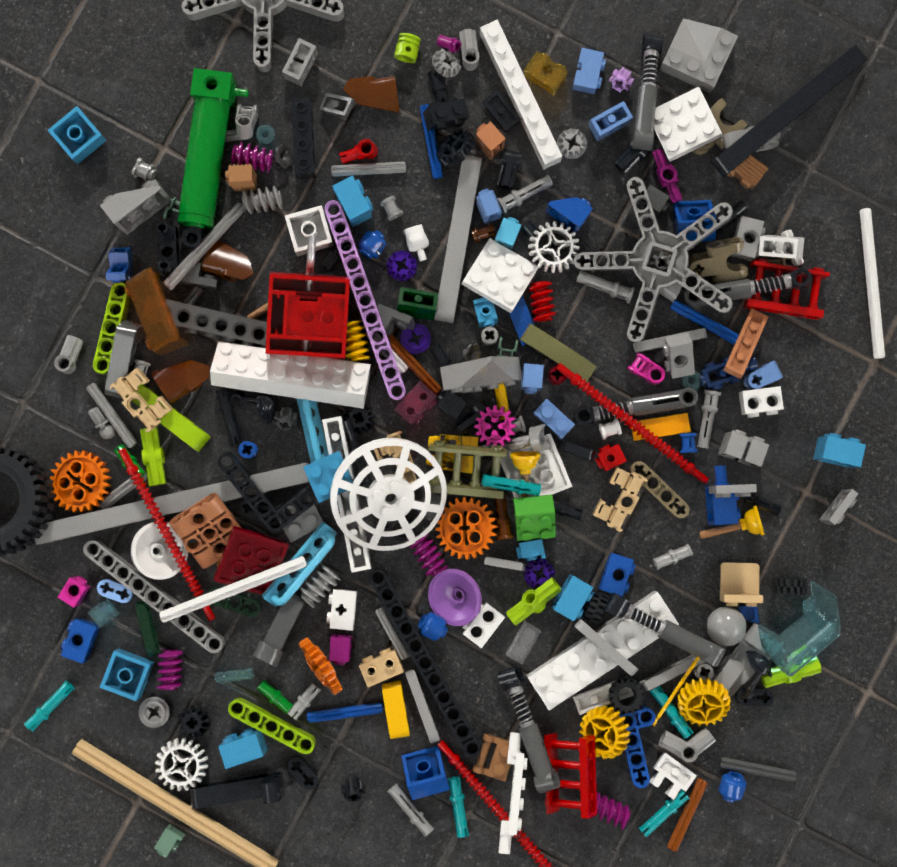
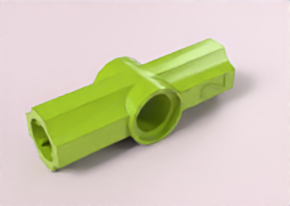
M156 427L150 432H146L147 428L140 429L143 445L142 460L147 469L149 486L167 484L164 470L165 455L163 448L160 446L158 428Z
M551 577L536 590H527L523 594L522 600L509 609L506 614L514 625H518L532 613L542 612L546 607V603L559 594L562 589L556 580Z
M817 656L799 661H786L781 663L780 666L771 668L772 677L766 674L761 676V680L765 688L782 683H795L804 677L821 673V664Z

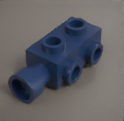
M754 355L751 356L745 371L749 370L751 372L758 369ZM729 357L721 359L723 363L715 365V362L703 365L704 369L700 371L701 375H699L701 385L705 386L706 389L711 388L712 391L722 388V383L729 381L731 385L740 382L741 379L723 371ZM709 374L715 376L713 381L709 379Z

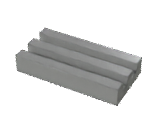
M486 557L484 561L485 565L525 571L526 564L523 562Z

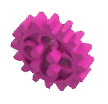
M497 405L493 406V410L490 407H486V413L480 411L482 417L476 418L479 424L474 425V427L479 428L476 435L482 436L481 442L487 440V446H490L491 443L498 445V442H500L504 446V440L512 441L509 436L516 434L512 429L516 428L517 425L512 424V421L516 418H510L511 411L505 413V407L502 406L498 410ZM487 416H491V421L494 423H498L501 416L505 417V422L498 425L499 429L505 430L506 434L504 437L500 436L499 430H493L490 437L486 435V431L494 427L492 423L486 422Z

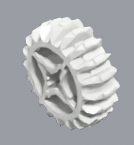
M554 221L552 227H550L549 222H546V229L540 225L538 228L541 232L535 230L534 234L537 236L530 237L529 241L534 243L528 245L529 249H534L529 252V256H536L532 259V262L539 261L538 268L544 265V272H547L548 267H551V273L555 272V267L558 268L559 272H562V265L565 269H569L567 262L574 264L572 257L578 254L574 251L580 249V246L574 244H577L579 239H572L576 233L572 232L569 234L568 232L571 227L568 226L566 230L563 229L564 223H561L560 227H556L557 222ZM553 233L562 235L567 241L557 240ZM547 234L548 244L538 248L540 239ZM551 242L554 243V246H560L557 247V252L552 248H548L551 247ZM569 246V254L566 258L560 260V250ZM541 254H550L555 262L546 260Z
M175 738L174 744L171 741L167 742V747L163 746L161 748L163 753L157 754V757L161 760L155 761V764L161 767L157 768L156 772H162L158 778L159 780L166 779L163 783L165 786L171 783V790L174 789L175 785H177V791H181L182 787L188 791L190 785L195 788L197 786L196 782L201 783L203 780L201 776H205L207 773L203 769L208 768V764L203 762L208 757L201 756L205 750H198L200 747L199 743L193 746V739L187 744L186 738H182L181 743L178 738ZM177 750H186L190 752L191 755L184 756L181 752H178ZM171 753L173 756V766L168 769L167 760ZM189 760L184 767L181 766L175 769L178 763ZM196 760V772L192 776L190 763ZM180 773L186 779L176 778L172 774Z

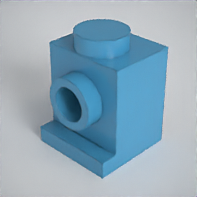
M486 298L473 300L479 328L493 327L498 323L494 303Z
M542 539L518 543L519 547H516L518 559L526 558V561L536 560L538 555L542 559L546 558Z

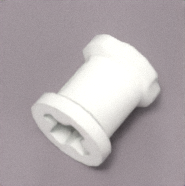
M616 418L612 422L598 424L603 440L608 436L622 434L619 421Z

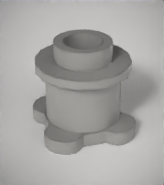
M139 157L131 174L135 178L139 176L147 182L154 179L157 171L155 170V165H149Z

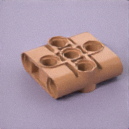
M212 493L169 522V525L184 543L185 549L193 555L202 569L211 566L221 559L233 526L241 528L233 513L228 510L217 493ZM195 514L203 515L201 518L193 517ZM224 518L230 519V521L227 523L221 522V520ZM208 528H211V529L214 530V531L211 532V533H206V532H204V531H205L206 529H208ZM191 539L197 540L196 543H189L188 541ZM218 543L224 544L221 548L216 547Z

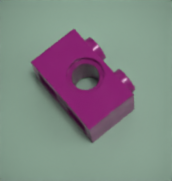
M334 633L330 637L329 661H334L336 665H345L346 662L350 661L353 634Z

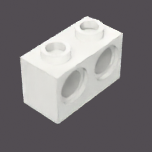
M781 386L739 392L741 414L747 415L748 418L759 417V413L766 412L767 416L776 415L779 410L784 409ZM769 396L775 400L773 407L767 404ZM749 399H753L756 402L754 409L749 408Z
M487 602L484 605L481 604L477 617L462 627L464 629L463 635L482 648L504 620L505 616ZM491 611L494 614L493 619L485 621L483 619L484 612ZM478 626L482 629V633L480 636L475 637L471 634V629Z

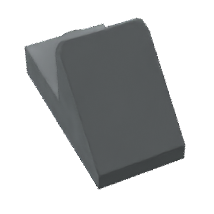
M326 93L319 110L322 113L337 116L346 122L355 100L345 96Z
M202 262L196 264L180 281L182 284L219 290L220 282L215 280V276L204 275L202 277Z
M378 304L377 308L388 336L391 335L395 325L402 330L410 329L413 331L416 325L413 317Z

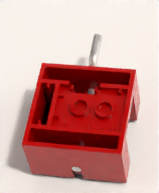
M308 235L306 274L270 272L265 354L345 358L350 278L314 275L316 236Z

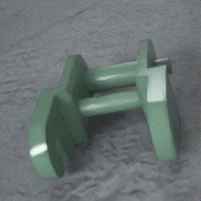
M177 197L171 199V205L166 208L163 219H167V214L170 211L179 213V210L174 208L175 204L180 206Z
M500 337L498 344L500 353L497 357H509L501 355L502 351L510 352L511 357H513V352L517 350L518 340L515 341L514 349L509 350L501 347L502 337Z

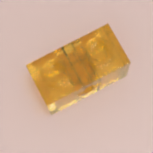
M536 51L525 67L523 74L555 96L566 80L568 71H566V67L562 64H556L551 61L550 56L546 53ZM547 69L550 70V73H543L544 71L546 72Z

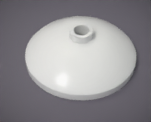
M152 522L143 526L134 536L131 544L132 561L137 570L144 576L156 580L167 579L176 575L181 568L177 567L176 559L172 558L173 553L169 552L171 549L167 548L168 544L164 543L165 538L162 539L163 534H160V529L156 528L158 525ZM168 523L166 526L170 527V532H173L172 537L175 536L174 541L178 542L177 546L181 547L179 550L183 551L182 556H186V561L188 557V551L185 549L184 543L181 541V539L178 537V535L175 533V531ZM154 548L158 550L156 555L153 553Z

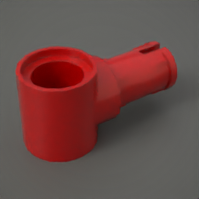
M363 139L358 145H355V148L339 153L340 157H342L340 158L341 162L345 164L356 159H373L378 154V147L371 140ZM371 145V151L364 153L365 147Z

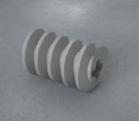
M273 186L272 192L265 187L264 193L258 188L257 194H254L253 190L250 189L248 196L245 190L242 191L245 214L246 210L253 214L254 208L257 213H260L262 207L265 212H268L269 206L273 211L276 210L277 205L280 209H283L281 190L277 191L275 186Z
M322 565L323 573L316 571L318 578L311 576L312 584L305 582L307 589L300 587L301 597L313 608L316 607L314 601L317 603L321 601L319 595L322 597L326 596L324 590L328 592L332 590L330 584L333 586L337 585L335 579L341 581L329 567Z

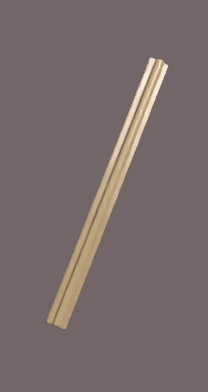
M83 739L77 743L72 751V755L253 866L276 867L279 860L197 809H192L189 804Z

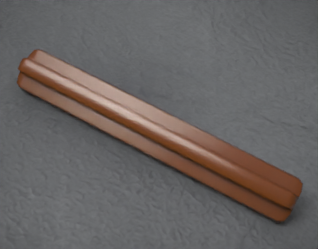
M392 334L388 336L392 350L434 395L439 393L442 389L441 386Z
M701 778L697 779L689 796L690 799L687 801L667 844V847L674 852L678 851L708 785Z

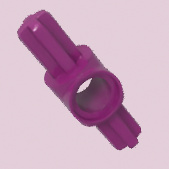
M657 149L652 152L658 167L656 170L657 180L662 185V188H666L671 202L677 203L682 200L676 184L679 182L677 170L672 164H668L663 149ZM664 172L670 173L671 176H672V179H671V180H666V179L663 177V173H664Z

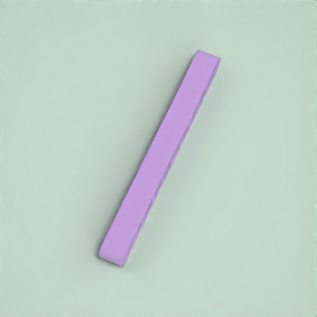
M329 201L325 205V213L346 274L350 278V285L386 389L392 399L402 400L406 396V388L344 210L338 201ZM332 207H338L339 212L336 215L329 213ZM339 224L345 225V230L342 233L336 232V227ZM346 242L352 244L349 251L342 250V245ZM352 260L358 262V266L355 269L348 268V264ZM362 278L364 279V285L359 288L355 287V280ZM364 296L371 298L367 306L361 304V299ZM370 314L377 316V321L374 324L367 322V317ZM377 332L383 334V339L380 342L373 340V336ZM381 351H389L390 356L387 360L380 359ZM389 368L396 370L394 378L389 379L386 377V371ZM396 386L401 387L403 391L399 397H395L392 394V389Z

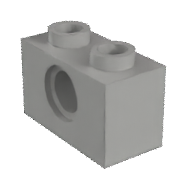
M741 216L738 219L734 237L742 238L744 247L740 252L733 253L730 256L752 261L755 257L759 256L760 236L765 234L764 221ZM744 236H751L753 240L752 243H747L744 239Z
M688 332L665 337L663 352L667 357V360L664 361L666 372L670 373L672 379L695 374L693 342Z

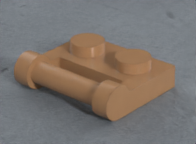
M484 733L481 752L472 771L505 782L511 764H507L509 741ZM491 743H495L496 747L488 769L484 767Z

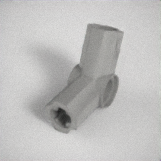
M706 727L702 728L688 741L665 730L658 745L686 762H693L700 753L716 740ZM689 747L692 748V754L684 756V750Z

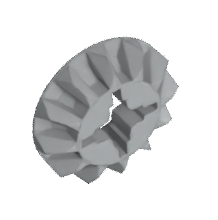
M442 48L440 51H436L432 57L433 67L440 75L454 77L459 73L461 66L459 65L460 60L456 58V54H452L449 50L445 51Z
M570 128L559 135L557 146L562 156L568 159H576L586 151L587 140L585 134L580 132L579 129ZM574 137H576L575 143L577 144V146H573L570 150H568L569 143L567 141H571Z
M158 696L145 699L139 707L141 722L150 728H158L164 725L170 715L169 705ZM159 706V716L155 715L149 718L152 713L150 708L154 709Z

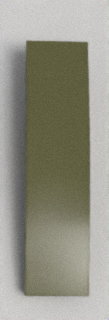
M529 324L520 338L522 342L548 360L553 361L557 365L562 363L574 374L578 373L582 376L581 379H585L586 382L597 367L532 324Z

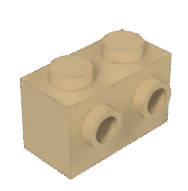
M387 648L380 651V655L375 658L370 655L362 659L363 663L359 665L367 687L404 672L395 649ZM387 660H391L393 664L389 665ZM369 668H374L375 672H370Z

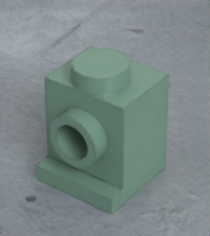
M169 824L154 849L157 850L159 855L167 858L171 851H176L181 843L179 841L184 838L186 833Z

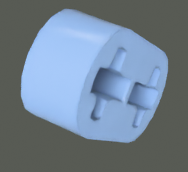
M111 579L101 580L97 585V591L101 596L120 603L130 602L134 597L132 591L120 582ZM109 583V587L113 588L114 591L109 590L105 593L102 585ZM127 589L129 597L123 599V595L117 593V591H125Z

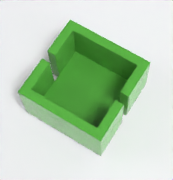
M552 495L513 498L517 541L556 537L555 508Z

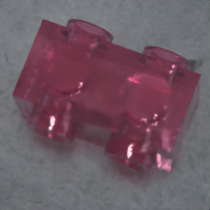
M419 381L394 410L411 426L414 423L418 425L425 417L423 413L426 409L431 410L437 404L435 400L437 395ZM421 395H426L427 399L421 400L420 397ZM409 409L414 410L412 415L407 413Z

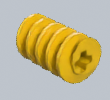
M363 321L347 322L346 337L348 338H346V344L349 345L346 347V351L351 353L346 355V359H351L352 362L370 359V356L364 355L369 349L363 348L368 343V341L362 340L363 337L367 336L366 333H361V330L365 329V326L360 325Z

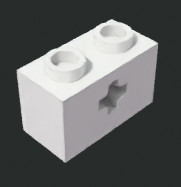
M775 235L760 236L759 256L803 257L804 238Z
M333 589V593H329L328 604H332L331 612L327 613V623L330 624V629L353 631L357 590ZM341 604H343L344 608H347V611H344L343 614H340V611L337 610Z

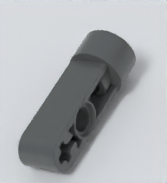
M293 594L288 602L281 605L264 641H259L253 653L254 657L272 666H278L284 654L282 649L306 603L302 597Z

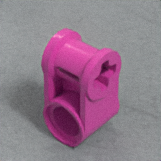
M637 352L636 359L627 369L652 385L659 384L665 377L664 369L645 355ZM652 371H658L660 373L659 380H653L651 378Z

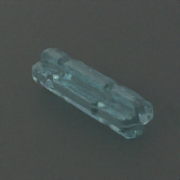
M251 668L244 669V671L240 669L226 671L225 673H215L216 683L253 678V670Z

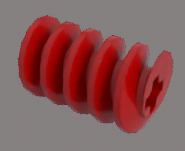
M541 281L529 284L533 285L529 288V292L534 293L530 296V299L534 300L531 303V307L536 308L532 311V314L537 316L533 318V322L554 320L551 317L556 315V312H552L550 309L554 308L555 305L549 304L550 301L554 300V297L548 296L553 290L547 289L552 282Z

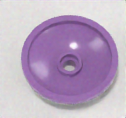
M459 569L443 570L432 579L429 585L428 599L430 606L435 614L446 620L447 624L463 626L473 621L479 614L482 604L481 592L475 580L466 572Z

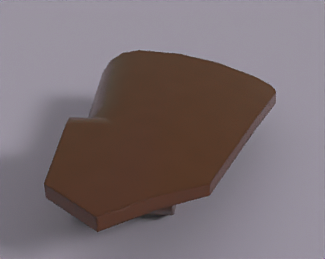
M395 76L351 78L343 88L355 100L354 102L357 105L396 113L400 112Z
M220 240L207 251L202 261V271L220 275L222 279L229 282H237V279L245 281L254 275L248 256Z
M189 360L153 372L151 375L167 400L173 404L187 393L190 394L199 389L203 382L209 379L210 366Z

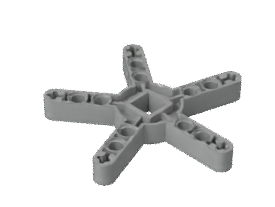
M184 0L182 2V10L186 17L192 21L244 6L247 11L254 14L253 60L260 72H268L272 68L273 16L283 11L287 6L334 22L341 21L345 15L343 3L340 0ZM208 1H214L212 6H206ZM315 2L322 3L320 7L313 6ZM262 21L268 22L265 27L259 26ZM261 40L268 41L264 46L259 45ZM262 54H264V57L266 59L264 61V64L260 63L262 62Z
M639 177L629 179L627 190L643 237L636 243L633 251L581 252L574 257V265L582 271L633 270L636 276L643 282L627 330L629 340L632 342L644 340L661 288H668L677 283L718 312L728 313L733 307L731 298L688 268V251L732 218L733 210L731 205L725 202L716 205L676 236L670 232L660 231L642 179ZM636 182L638 185H641L638 187L640 196H637L636 191L631 189ZM641 200L647 202V207L644 210L637 208V204ZM721 208L724 210L729 209L727 211L728 215L726 217L724 215L718 217L720 222L717 223L712 214L715 213L717 217L721 213ZM648 218L652 219V227L644 228L643 222ZM707 219L713 221V226L710 229L702 227L703 222ZM691 231L697 233V238L694 241L687 240V234ZM654 248L673 253L667 272L648 267ZM592 256H594L593 264L584 263V266L579 263L583 257L586 260H592ZM605 256L607 258L606 265L599 266L598 259ZM620 256H625L627 260L623 266H618L617 259ZM689 277L697 278L696 286L688 287L687 279ZM705 288L713 290L711 298L703 297L702 292ZM646 292L653 293V300L651 302L644 301L643 296ZM717 293L720 294L718 298L721 301L728 300V308L720 309L721 305L717 301L714 304L711 303L716 298ZM641 310H645L648 314L647 318L643 321H640L637 317L638 312ZM635 321L639 324H645L644 328L640 326L639 333H641V336L636 337V339L632 335V331H636L638 325H634Z

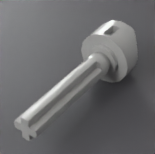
M546 424L530 427L529 435L512 438L511 442L504 440L505 445L503 449L511 451L532 446L534 452L551 449V445L544 436ZM491 443L490 446H487V445L485 444V445H480V446H478V447H489V448H492L493 443Z

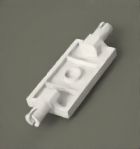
M510 732L507 764L514 765L509 821H501L498 852L501 854H510L512 836L517 835V831H521L522 819L518 818L519 810L523 811L524 798H520L521 790H525L526 778H522L523 770H527L528 758H524V753L520 751V733Z

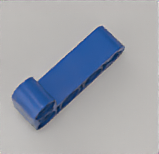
M641 706L634 713L628 712V714L620 712L619 716L621 718L625 716L631 717V722L626 730L631 732L630 735L636 737L635 742L627 744L628 747L624 750L630 779L636 787L645 788L650 782V777L638 729L652 725L655 721V714L649 707ZM643 712L650 713V717L646 721L641 720ZM633 755H640V760L637 763L631 762ZM636 769H639L643 776L640 782L637 780L638 772Z

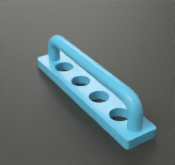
M296 398L310 461L313 463L329 455L317 401ZM311 408L314 409V411H315V416H314V417H313V415H312ZM315 427H317V428L319 429V435H318V436H317L316 428H315ZM320 446L324 449L323 454H321Z
M322 522L291 559L294 560L305 553H310L309 558L306 560L307 566L297 570V573L293 576L287 574L275 579L262 594V597L275 607L288 602L331 550L335 543L337 532L325 522ZM322 538L321 544L314 546L315 540ZM281 583H285V587L282 590L278 591V585Z

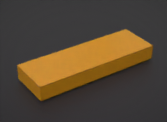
M688 413L637 421V423L641 422V426L645 425V429H650V433L653 432L654 436L657 435L658 437L691 432ZM631 428L633 441L643 440L641 438L642 435H637V431L633 432V428Z

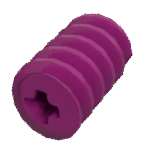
M241 141L239 146L235 144L233 148L231 163L236 164L237 161L238 165H248L250 163L254 170H258L260 167L261 172H265L267 169L269 173L273 163V150L266 154V148L263 147L261 152H259L257 145L251 150L250 143L244 148V142Z
M427 534L412 544L410 549H417L413 553L414 556L420 555L417 561L424 562L421 568H428L425 576H434L448 568V565L441 566L445 560L437 559L441 553H434L437 546H430L433 539H426L429 535Z
M162 649L164 653L158 655V657L162 658L163 661L159 662L158 665L162 666L163 669L157 671V673L163 675V677L157 678V681L162 682V685L156 686V688L160 690H179L176 687L181 686L182 683L177 679L182 678V674L177 672L182 670V666L177 664L182 663L183 659L177 656L182 655L183 651Z
M597 792L599 820L601 821L604 817H607V824L614 820L613 826L616 827L618 823H621L620 830H623L630 818L631 810L629 811V806L624 805L622 807L621 802L615 804V800L612 798L608 801L605 795L600 799L601 795Z

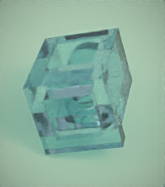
M106 599L104 602L98 603L88 614L101 628L118 616L120 612L109 599Z

